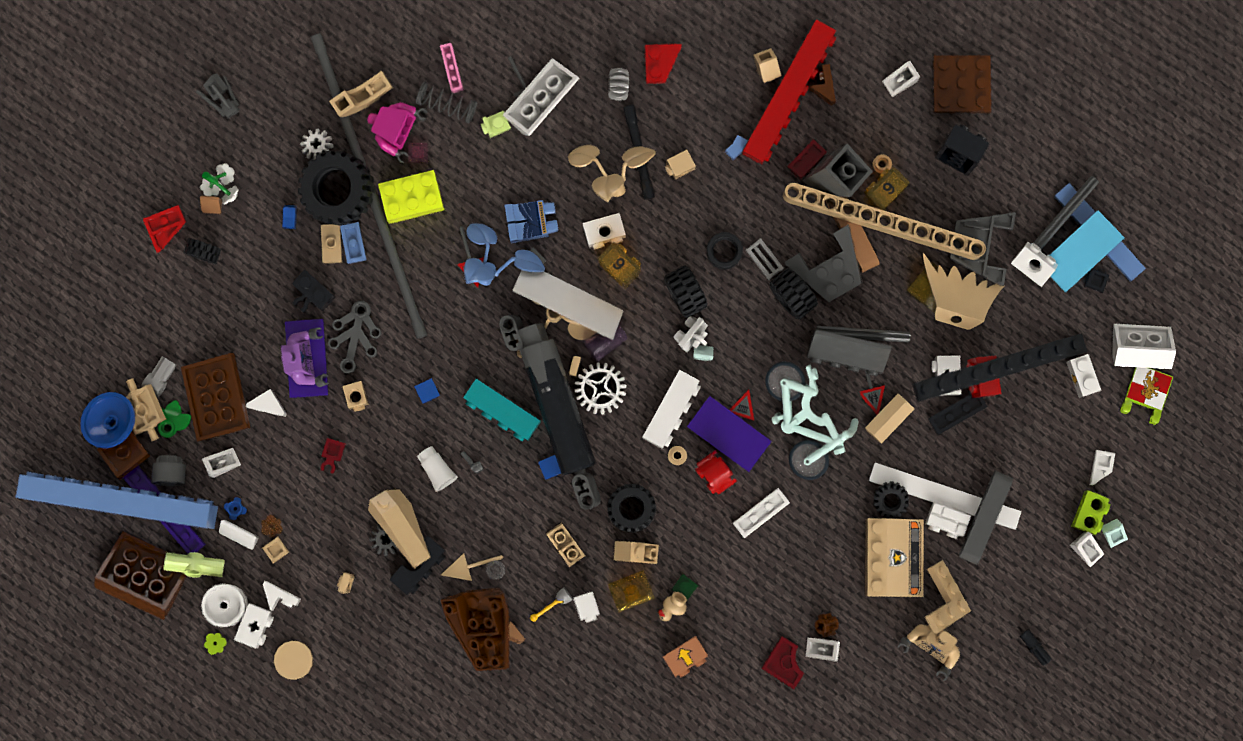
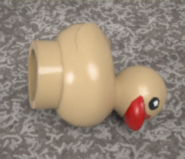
M674 592L672 596L667 597L663 602L664 608L658 611L659 618L666 622L671 619L672 614H685L687 609L686 597L679 592Z

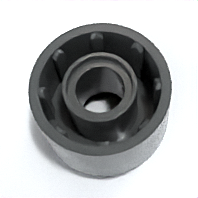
M172 455L158 456L156 463L152 465L151 483L159 486L185 485L186 465L183 464V459Z

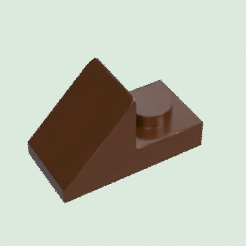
M830 64L822 65L821 71H818L819 82H823V84L810 86L809 90L828 104L834 105L836 98Z

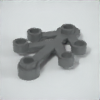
M365 301L355 302L352 306V312L341 319L334 320L332 323L336 331H341L345 324L355 319L352 328L328 341V346L335 350L339 348L341 343L351 338L347 356L340 363L341 370L346 374H351L356 369L354 357L358 340H360L365 348L367 356L373 358V356L377 355L376 348L371 345L361 329L362 322L364 321L373 339H378L382 335L381 330L371 320L369 316L371 308ZM360 307L365 309L363 314L358 313ZM341 322L342 326L340 328H336L335 323ZM373 330H378L379 335L374 337L372 335ZM336 340L338 342L337 346L332 347L331 341ZM370 348L375 350L373 355L368 354ZM346 363L352 364L350 370L345 368Z

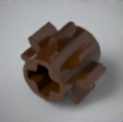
M831 613L818 615L819 620L815 622L816 631L822 634L823 638L836 635L835 630L839 628L838 619L832 616Z

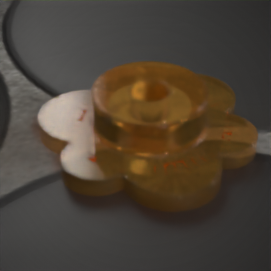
M273 515L267 516L266 520L261 522L263 526L261 532L264 535L269 534L270 537H275L276 534H280L283 530L280 525L281 520L276 519Z

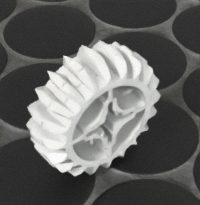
M597 363V369H594L591 364L589 365L590 372L584 368L583 372L586 375H578L582 382H575V385L581 386L575 389V393H581V395L576 398L577 400L584 399L580 404L582 407L586 403L588 404L586 411H590L591 407H593L594 414H597V409H601V414L603 415L605 413L604 408H607L608 412L611 413L612 409L610 406L613 405L617 409L618 405L615 402H623L619 395H626V392L620 391L626 388V384L620 385V382H623L625 379L624 377L617 378L621 372L617 371L614 374V366L607 370V363L604 364V368H600V363ZM597 373L606 374L601 381L589 379V377ZM611 377L617 386L616 394L607 387ZM585 383L594 390L591 400L587 398L584 392ZM604 383V389L606 390V392L602 393L601 391V393H598V395L596 396L597 388L595 387V385L599 384L600 386V384ZM601 396H607L612 399L605 404H596V401Z

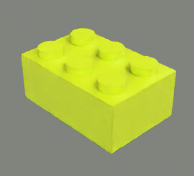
M434 170L378 184L389 224L444 210Z

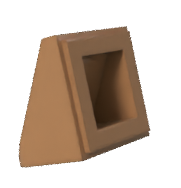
M200 196L203 213H221L222 200L219 197Z
M509 622V641L521 644L525 638L514 624Z

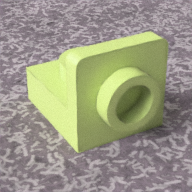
M504 111L487 118L486 116L482 117L483 123L480 125L484 134L488 133L491 138L511 129L508 120L503 116Z

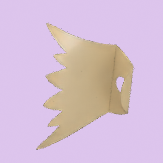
M923 253L927 276L937 305L935 319L967 330L983 323L992 302L1003 287L994 284L987 288V280L977 286L975 272L969 273L962 280L956 266L951 268L947 277L943 268L939 265L937 272ZM959 316L962 318V321L959 322L958 320L951 317Z

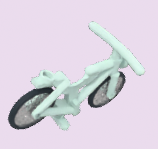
M779 362L768 370L765 378L768 392L775 399L783 403V414L781 415L780 412L775 413L772 417L773 424H778L783 420L781 423L783 432L787 434L796 432L826 443L822 446L816 441L804 440L797 443L789 454L790 467L797 476L806 480L817 479L828 468V452L833 450L835 455L844 453L845 447L843 443L856 433L859 421L853 418L849 429L843 431L842 434H838L827 413H823L822 417H819L810 408L811 397L816 396L819 392L815 381L818 379L816 368L812 369L811 365L806 366L810 380L808 385L806 384L803 371L797 365L791 362ZM804 393L802 410L793 416L792 401ZM808 418L812 423L826 426L831 437L799 426V424Z

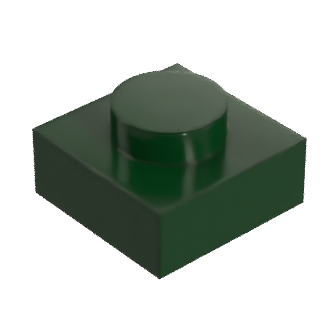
M682 574L671 590L683 594L688 600L698 585Z

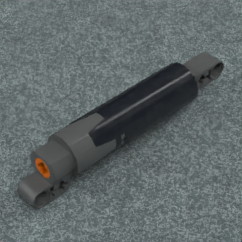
M504 316L500 319L499 327L505 345L511 351H520L562 475L575 474L572 479V486L581 508L588 510L597 507L600 504L601 497L593 475L585 470L595 465L596 461L555 340H549L543 323L533 324L524 328L519 316ZM510 319L513 321L512 328L508 326V321ZM588 495L592 498V504L587 502Z

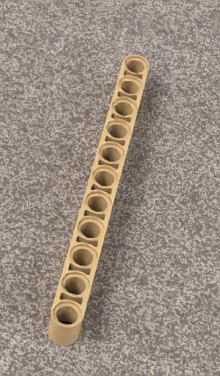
M797 183L787 185L783 192L784 200L790 204L971 260L980 258L986 251L985 244L978 239ZM794 189L797 192V196L790 197L788 190ZM806 196H814L815 203H809L806 200ZM825 201H831L834 208H826ZM843 207H850L852 214H845ZM861 213H869L870 220H864ZM881 217L888 220L887 226H883L880 223ZM898 223L905 224L907 230L905 232L900 231ZM922 229L925 232V236L919 237L916 230ZM936 234L943 237V243H938L935 240ZM954 240L960 241V249L954 247ZM977 246L980 253L974 254L971 247Z

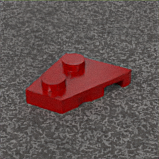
M682 44L645 45L646 84L666 82L682 48Z
M179 205L143 219L156 253L161 252L186 224Z

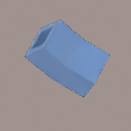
M737 135L733 144L725 150V153L732 160L736 159L743 152L748 140Z

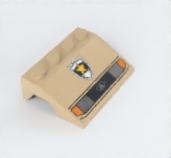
M867 518L865 596L923 597L924 520Z

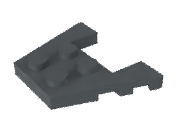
M1016 213L957 220L954 232L982 241L986 246V251L976 260L950 253L949 259L1003 287L1007 269L987 265L993 228L1012 231ZM954 240V247L960 249V241ZM977 246L971 247L974 254L980 253Z
M849 224L833 233L843 250L842 252L812 269H809L800 253L784 262L828 302L862 283Z

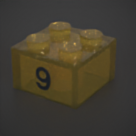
M895 167L891 170L886 168L877 179L879 182L877 184L872 182L867 187L863 200L871 207L885 210L907 188L910 182Z
M613 242L597 258L598 264L624 289L641 274V263L635 257L630 258L627 255V250L620 243L616 245Z

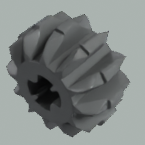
M377 525L379 532L374 530L371 532L373 535H376V538L369 539L372 542L376 541L371 548L375 549L379 546L377 554H380L384 549V556H388V549L392 554H395L396 552L393 547H398L392 540L390 543H386V545L383 544L384 540L381 538L383 535L386 536V532L380 525Z

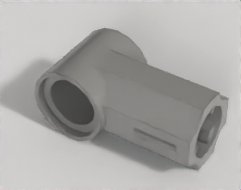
M162 356L152 373L146 376L141 387L151 384L156 397H159L166 388L167 380L177 365Z

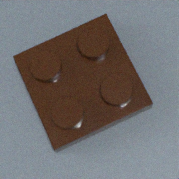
M133 431L119 445L111 448L97 449L119 480L150 457Z

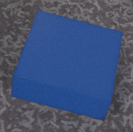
M432 378L414 386L422 404L440 396Z
M555 455L538 462L545 480L561 474Z

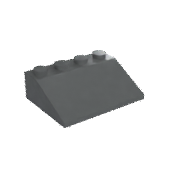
M815 330L810 338L806 358H809L811 363L821 364L823 361L829 363L830 367L840 368V366H846L852 372H859L860 369L867 371V375L878 376L885 369L892 346Z

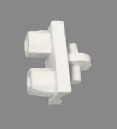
M690 316L685 321V325L690 328L689 331L685 334L679 330L674 335V339L679 343L678 345L688 353L692 346L697 349L700 344L703 346L707 345L704 338L708 334L705 332L708 325L700 317L697 319Z

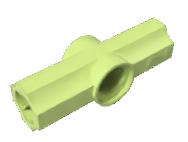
M166 552L164 570L183 572L189 577H200L201 575L222 577L225 560L207 558L196 552L188 553L187 555Z

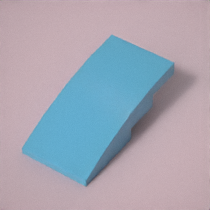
M1097 210L1050 254L1056 260V264H1058L1050 277L1064 292H1067L1118 245L1124 237Z

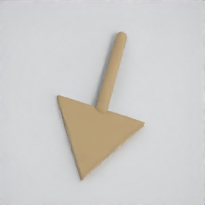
M462 554L441 575L472 581L469 572L470 568L503 559V556L500 555L467 565L465 555Z

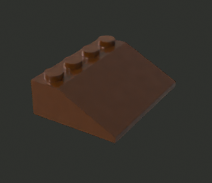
M123 531L95 576L94 588L164 620L174 604L187 575L183 572L164 570L166 551Z

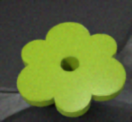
M210 633L206 636L207 642L204 643V646L208 648L209 654L214 655L217 652H223V647L226 646L227 640L220 633L215 635Z

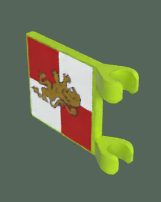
M1135 367L1120 412L1123 414L1129 413L1133 402L1152 409L1153 412L1149 423L1153 425L1158 424L1173 376L1147 367Z

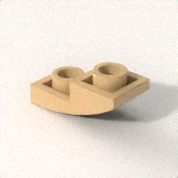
M562 522L546 533L569 567L585 556Z

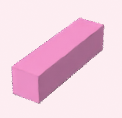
M452 43L440 45L451 92L463 91Z

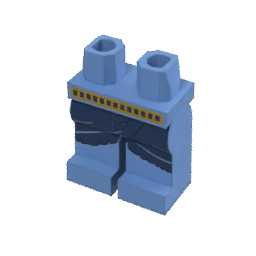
M541 200L505 205L511 243L549 237V234L558 231L557 220L548 222L546 220V215L556 214L554 203H544Z

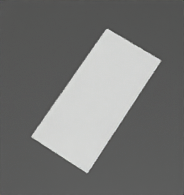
M521 270L513 289L514 292L612 340L623 314V310L546 272Z

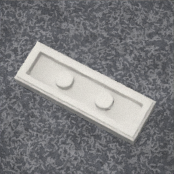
M777 488L733 522V525L746 538L790 502L780 489Z

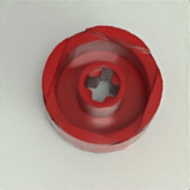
M714 450L696 463L698 467L695 470L701 478L705 477L709 482L707 487L712 494L717 492L719 495L735 484L737 479L732 480L730 477L733 475L732 471L721 457L717 458L715 456L717 451Z

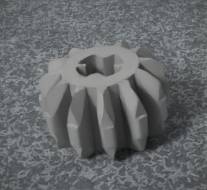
M616 68L610 70L608 83L610 99L617 101L627 99L629 91V72L627 69Z

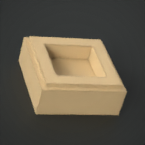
M573 356L569 370L570 376L577 377L581 357Z
M276 537L262 547L272 563L277 562L289 553L279 537Z

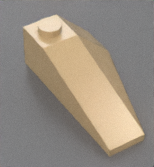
M385 490L370 499L368 511L410 564L415 568L429 559L430 555L412 505L401 490Z

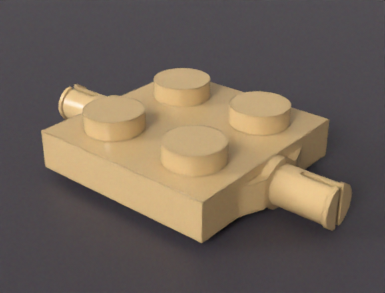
M134 378L127 380L126 383L130 393L126 398L130 400L135 410L133 432L135 435L147 431L151 441L159 439L155 427L160 422L166 420L152 385L149 384L142 388H137Z

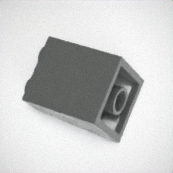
M845 144L824 156L803 181L810 188L836 196L851 197L873 171L848 144Z

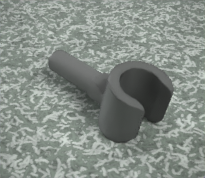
M464 451L461 452L462 457L468 462L474 473L478 474L484 470L480 461L473 463L472 459Z

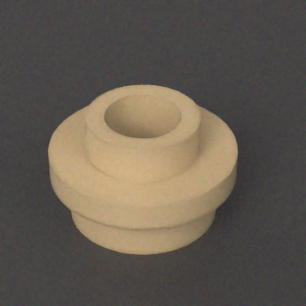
M878 155L873 160V168L877 173L885 174L892 167V161L887 155ZM880 161L885 162L886 166L884 168L879 166Z
M680 446L672 447L668 452L669 461L673 465L683 464L687 459L686 450ZM675 452H679L681 454L680 459L674 458Z

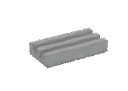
M761 238L745 250L768 280L784 269ZM759 244L778 267L776 270L757 247ZM754 249L772 272L771 274L768 273L751 250Z

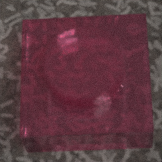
M408 143L409 163H428V143Z

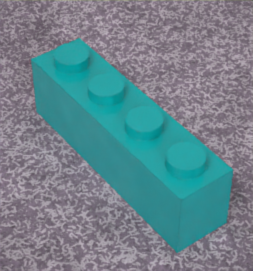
M475 379L463 397L466 400L465 404L473 410L476 407L483 411L481 413L482 416L490 421L494 418L498 421L497 425L505 431L509 428L515 432L513 436L522 442L524 439L529 441L541 423L540 420L478 379Z

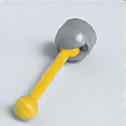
M563 587L558 591L556 600L537 614H532L530 620L533 622L537 621L539 616L556 604H567L573 598L567 589Z

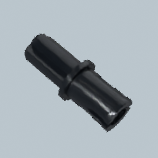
M1027 629L1019 636L1030 649L1029 652H1032L1043 666L1051 661V657L1041 646L1042 642H1038L1030 629Z

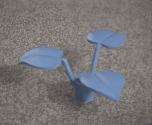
M473 223L468 226L466 230L468 238L476 244H485L486 249L483 262L477 258H470L465 262L464 276L467 284L479 282L482 285H490L494 276L498 277L499 273L513 261H515L514 265L523 271H545V267L539 257L528 250L516 251L515 257H511L496 270L494 264L487 262L489 244L497 243L496 233L490 227L483 224Z

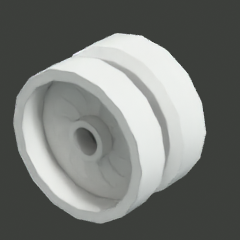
M215 585L203 597L202 612L207 621L215 626H233L242 621L248 606V600L243 590L235 585ZM223 602L227 603L226 609L222 608Z

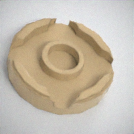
M300 641L286 642L275 653V668L281 676L287 679L296 680L302 678L309 673L313 666L312 652L306 644Z

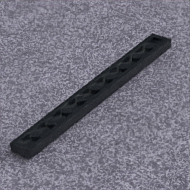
M1081 333L912 383L917 402H921L1085 353L1087 348Z

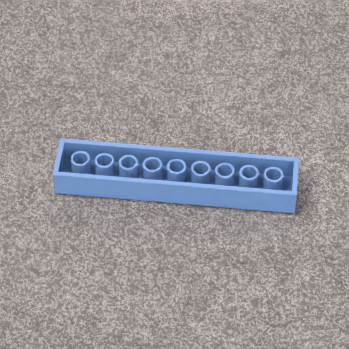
M32 472L19 476L16 498L203 528H215L218 506H214L213 501L197 499L196 503L194 498L178 496V499H175L176 495L159 493V496H156L157 492L140 490V493H137L138 489L121 487V490H119V486L102 484V487H100V483L83 481V484H81V480L64 478V481H62V477L46 475L44 478L43 474Z

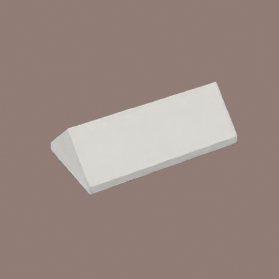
M552 58L503 116L523 135L530 136L579 80V77Z

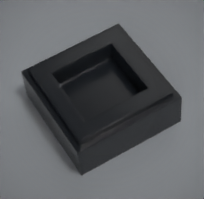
M1092 268L1084 287L1103 293L1110 275Z

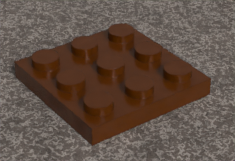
M934 55L933 113H991V56Z

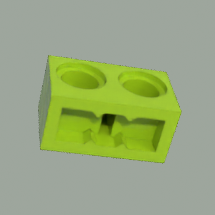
M1089 490L1084 491L1071 527L1083 532H1089L1091 535H1096L1097 532L1100 533L1104 523L1102 522L1103 515H1107L1110 509V504H1108L1110 499ZM1094 499L1100 503V507L1097 510H1094L1091 506V502ZM1087 517L1093 521V525L1090 528L1084 524Z

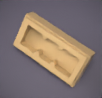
M321 225L323 264L342 263L341 225Z
M343 573V576H340L337 585L339 587L338 592L350 593L355 577L353 574Z

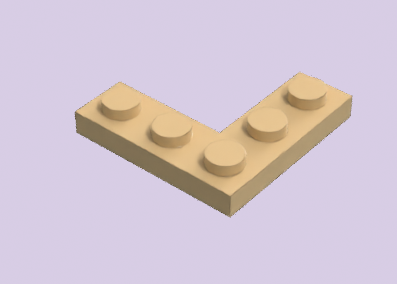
M943 560L927 569L946 604L925 617L934 634L941 632L971 612L968 603L961 594L958 585L955 583Z

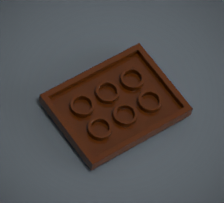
M228 353L181 367L197 442L251 428L234 353Z

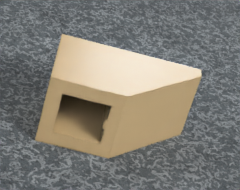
M615 541L614 560L657 564L659 545Z

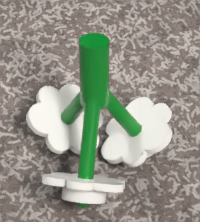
M227 163L216 167L218 172L216 176L208 172L202 174L203 180L200 189L204 191L205 196H218L219 191L222 190L225 193L222 197L223 204L236 199L239 191L236 186L227 190L218 182V179H221V182L227 185L229 182L234 181V169L229 167Z

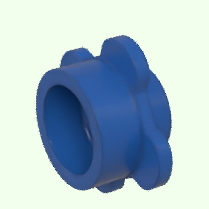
M238 497L224 505V509L227 510L231 520H236L239 515H244L247 512L246 507H243L241 499Z

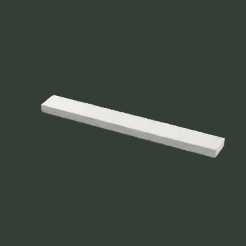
M874 463L869 478L870 482L882 486L884 485L883 483L887 482L888 484L890 481H893L895 484L900 483V486H904L909 495L930 502H937L975 516L982 500L980 497L878 463ZM1003 505L996 524L1016 530L1022 511Z

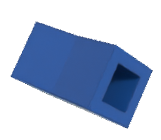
M285 205L283 207L282 227L296 229L297 206Z

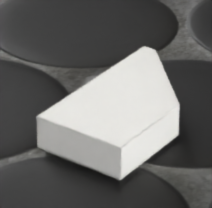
M1095 450L1089 485L1096 484L1112 473L1115 453Z

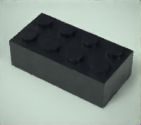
M960 124L959 126L955 125L950 131L935 159L969 176L979 164L990 143L987 142V138L980 134L974 135L969 132V128Z

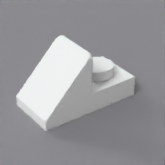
M268 581L263 583L271 611L275 609L280 598L282 599L281 603L292 607V605L298 606L301 598Z

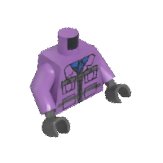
M320 327L311 328L309 332L293 333L289 336L286 342L287 345L281 346L284 372L291 376L296 384H316L318 387L329 384L323 381V378L328 377L327 374L314 377L309 338L312 340L321 339L323 336H317L316 331L321 329Z

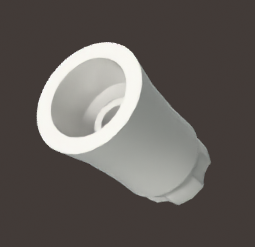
M432 446L423 450L417 456L435 492L444 489L458 478Z

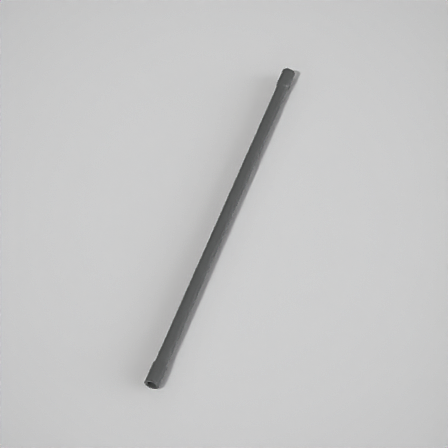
M315 34L310 38L321 63L331 95L334 98L341 91L328 58L322 35ZM340 117L353 156L362 160L364 165L367 166L350 117ZM375 191V193H371L370 198H373V202L370 205L411 318L416 338L420 339L427 336V332L420 318Z

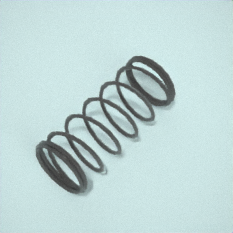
M424 81L417 94L416 104L423 105L429 98V109H432L438 102V111L441 113L448 105V116H452L458 108V120H461L467 112L465 122L468 124L471 122L477 107V101L471 99L464 114L459 118L462 95L456 108L449 115L453 92L444 108L440 111V102L444 88H442L434 105L430 107L434 84L428 96L421 104L428 86V82Z

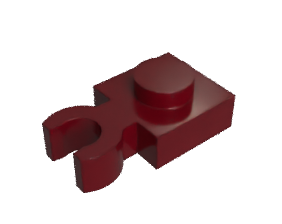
M329 438L326 439L322 452V457H325L326 461L321 464L322 471L325 470L326 465H331L330 473H335L336 466L334 463L335 461L341 462L346 443Z

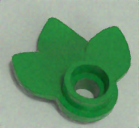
M177 400L172 401L165 409H162L166 420L157 424L158 432L161 436L170 438L177 431L188 427L191 415L182 414L181 406ZM166 425L171 426V430L169 432L165 431Z

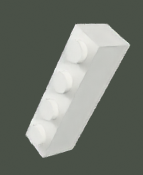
M681 370L678 371L645 431L643 439L663 449L664 445L666 447L669 446L673 439L670 434L673 429L678 430L682 422L679 419L683 412L687 413L692 404L689 402L691 396L696 397L701 388L698 385L699 380Z

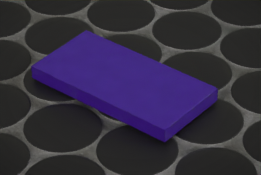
M324 319L285 322L286 342L293 333L309 332L311 328H321L316 331V334L323 337L315 340L309 338L314 377L327 374ZM288 375L290 398L329 395L328 385L318 387L316 384L299 385ZM328 377L323 378L325 383H328Z
M711 396L708 397L687 426L748 472H750L772 442Z

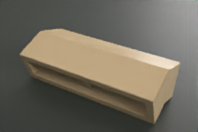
M897 394L865 429L882 444L914 408L901 395Z

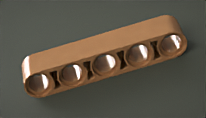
M825 201L829 209L834 208L831 201ZM843 207L845 214H852L850 207ZM833 217L839 229L848 224L850 225L860 271L863 273L880 265L862 226Z

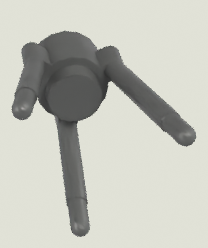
M226 76L222 78L228 87L227 91L231 100L229 98L225 99L214 84L211 85L216 95L222 101L220 104L222 108L201 91L196 90V93L214 107L222 117L226 116L229 119L240 110L238 108L240 104L237 102Z

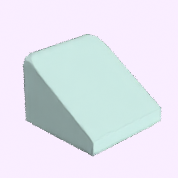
M699 345L697 349L694 348L693 358L711 361L714 348Z
M1118 519L1103 525L1101 530L1111 548L1128 540L1123 524Z

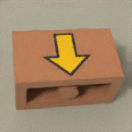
M696 636L663 656L674 676L679 675L680 678L690 672L689 668L693 665L699 667L706 662L705 658L708 657Z

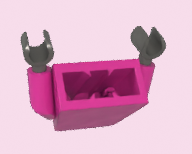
M402 102L390 105L389 107H381L378 115L370 113L367 121L373 125L371 131L376 134L375 140L380 148L391 156H396L400 163H405L400 160L399 156L401 154L409 156L406 152H399L398 149L402 150L415 119L417 118L422 122L426 120L420 117L419 113L427 114L428 112L424 108L416 110V107Z

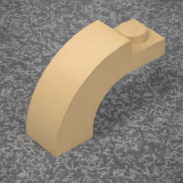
M381 71L362 85L349 91L344 90L329 102L339 117H346L370 106L379 100V97L391 90L393 86L384 72Z

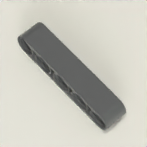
M996 470L993 472L961 547L959 558L976 565L979 563L1012 485V477Z

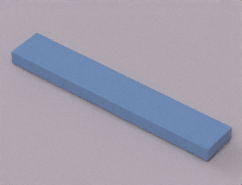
M1069 183L1054 197L1065 207L1077 191ZM1084 200L1071 216L1081 226L1095 211ZM1122 241L1107 254L1130 282L1146 269Z

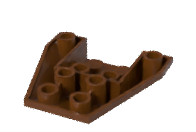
M500 588L468 590L441 599L445 618L475 670L508 669L509 610L504 593Z

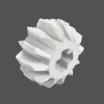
M319 129L315 130V134L309 130V137L303 135V139L306 142L300 143L302 147H305L302 153H308V159L314 156V160L317 154H324L326 151H329L327 148H333V144L329 143L332 140L331 136H327L326 131L320 134ZM316 141H319L321 145H319L317 149H315L313 144H316Z

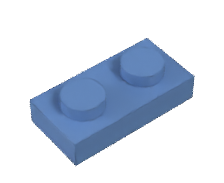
M359 222L340 226L347 263L351 264L367 260Z

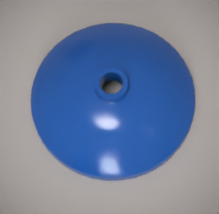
M115 392L103 393L92 399L84 409L81 417V431L84 438L98 448H111L119 445L130 435L135 424V410L132 403L122 394Z

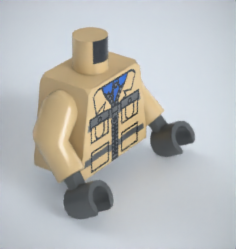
M920 624L907 635V638H901L898 644V648L905 646L903 652L907 653L911 642H913L943 663L944 666H941L936 674L938 677L940 673H943L945 675L943 681L947 680L951 674V669L960 656L959 649L956 646L958 640L945 630L934 634L930 625Z

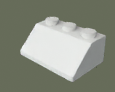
M1128 324L1113 325L1112 356L1114 366L1172 369L1176 348L1171 327Z

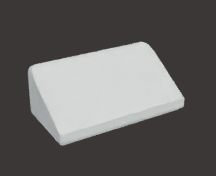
M222 520L220 523V534L251 550L255 547L259 539L257 535L227 520Z

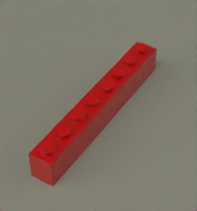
M818 20L815 21L742 152L743 155L761 165L764 160L769 161L773 153L770 151L773 144L778 145L782 137L779 133L782 128L786 129L791 121L788 118L792 111L796 112L800 105L798 99L801 95L805 96L810 87L807 85L810 79L814 80L819 71L816 69L818 63L823 64L828 55L825 52L827 47H832L837 39L834 36L835 29Z

